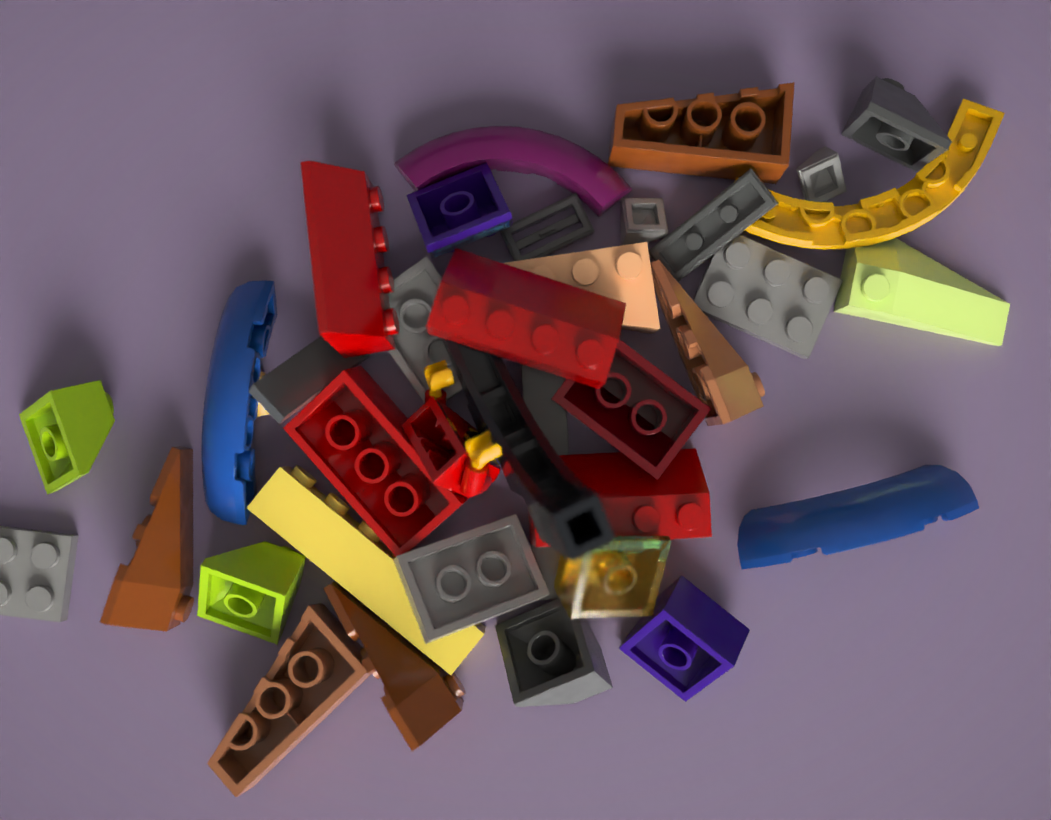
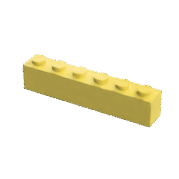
M298 465L294 469L290 466L279 467L246 508L449 675H452L483 637L486 627L479 623L425 644L393 561L396 556L380 541L381 539L364 520L359 524L347 514L350 507L342 499L331 492L325 496L313 485L317 480L309 472Z

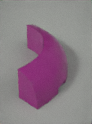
M488 126L453 132L427 142L394 163L397 170L414 191L423 189L486 162L490 170L496 169L497 171L523 174L533 173L555 181L557 185L572 194L576 193L578 198L588 205L598 217L632 191V188L614 169L580 145L560 136L523 127Z

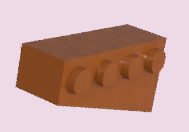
M795 82L779 84L774 89L758 90V87L740 89L739 93L714 96V92L697 94L696 98L675 101L674 98L617 104L611 125L608 165L610 167L735 180L736 177L740 178L748 170L753 169L763 183L776 184L789 166Z

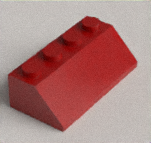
M310 160L300 162L319 334L343 358L395 350L393 335L399 334L400 328L395 308H390L388 293L394 292V280L390 267H385L383 253L389 252V240L385 227L380 226L378 213L384 212V200L380 187L373 186L365 171Z
M456 248L440 282L426 328L430 335L599 389L606 383L620 337L626 303Z
M360 365L343 370L283 429L395 556L411 551L469 498L433 483L402 427V424L408 418Z
M696 448L681 449L658 480L621 452L559 455L570 471L585 486L598 494L615 537L664 536L661 540L712 537L710 492ZM529 513L530 543L535 547H550L540 539Z

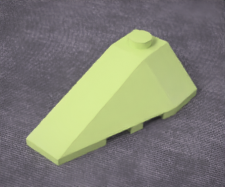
M897 238L869 246L846 249L840 277L843 281L837 293L834 312L1002 346L1010 308L1008 302Z

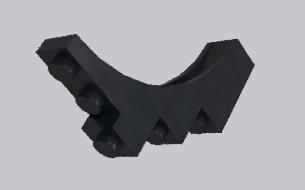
M442 339L469 404L467 407L479 434H482L489 430L492 444H499L502 454L497 458L510 490L523 497L540 539L570 561L615 541L616 538L598 494L585 486L556 453L525 404L503 359Z

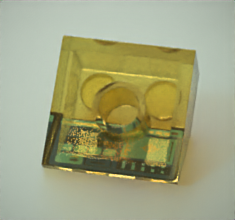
M615 536V541L573 561L560 555L554 589L569 618L652 616L671 539L668 536Z

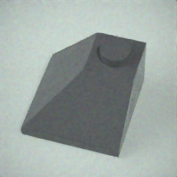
M877 76L863 89L841 135L915 172L947 151L952 143L915 95L905 91L904 86L899 82L889 78L881 79Z
M573 593L495 625L515 706L574 704L613 688L602 649Z

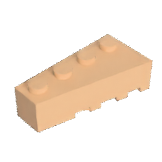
M647 242L504 263L626 303L621 330L654 334L660 329Z

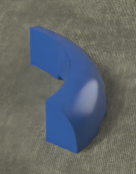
M267 280L246 282L236 287L228 297L213 345L205 391L201 452L205 501L210 512L218 518L238 525H247L251 511L246 507L257 495L255 449L250 446L254 433V420L257 418L258 401L248 391L252 384L260 378L261 358L266 356L277 317L274 281Z
M923 465L889 478L799 501L752 509L743 517L738 531L737 547L741 569L789 563L793 558L804 557L818 552L817 548L821 547L822 554L830 555L877 544L922 531L925 528L924 525L936 522L939 516L942 517L943 521L957 519L979 509V505L970 484L958 472L942 465Z

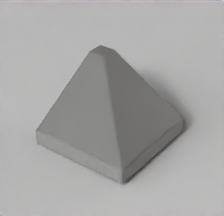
M826 146L817 150L796 169L804 200L824 202L847 191L838 153Z
M621 198V245L641 242L648 243L668 235L663 198Z

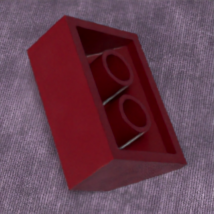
M620 339L606 383L601 388L597 389L566 379L551 398V400L657 480L711 410L709 406Z

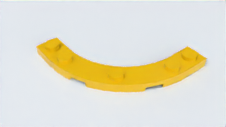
M963 98L947 132V136L952 141L949 149L930 163H927L905 185L898 189L893 188L881 194L860 199L858 204L834 206L833 202H814L796 199L769 190L779 204L744 231L781 244L823 250L869 246L911 232L936 217L965 190L982 165L1005 113Z

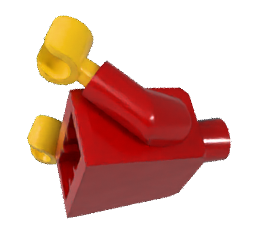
M446 360L430 364L424 368V376L429 387L425 392L424 404L402 424V427L433 483L467 498L482 494L497 479L501 467L495 458L501 456V448L498 443L492 444L489 430L479 434L472 425L446 406L447 394L442 388L455 384L452 371L448 369Z

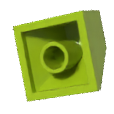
M101 380L51 390L19 414L47 494L57 492L89 473L115 422L113 401L110 395L104 391Z
M263 541L205 558L200 568L197 616L278 645L302 581L306 556L295 552L289 547Z

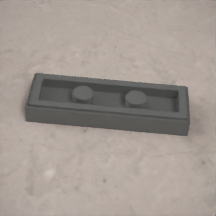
M750 169L649 250V254L654 261L659 259L677 282H679L773 209L779 202L755 171Z
M320 336L253 383L248 392L281 424L312 401L343 370L357 367L369 358L371 354L343 358Z

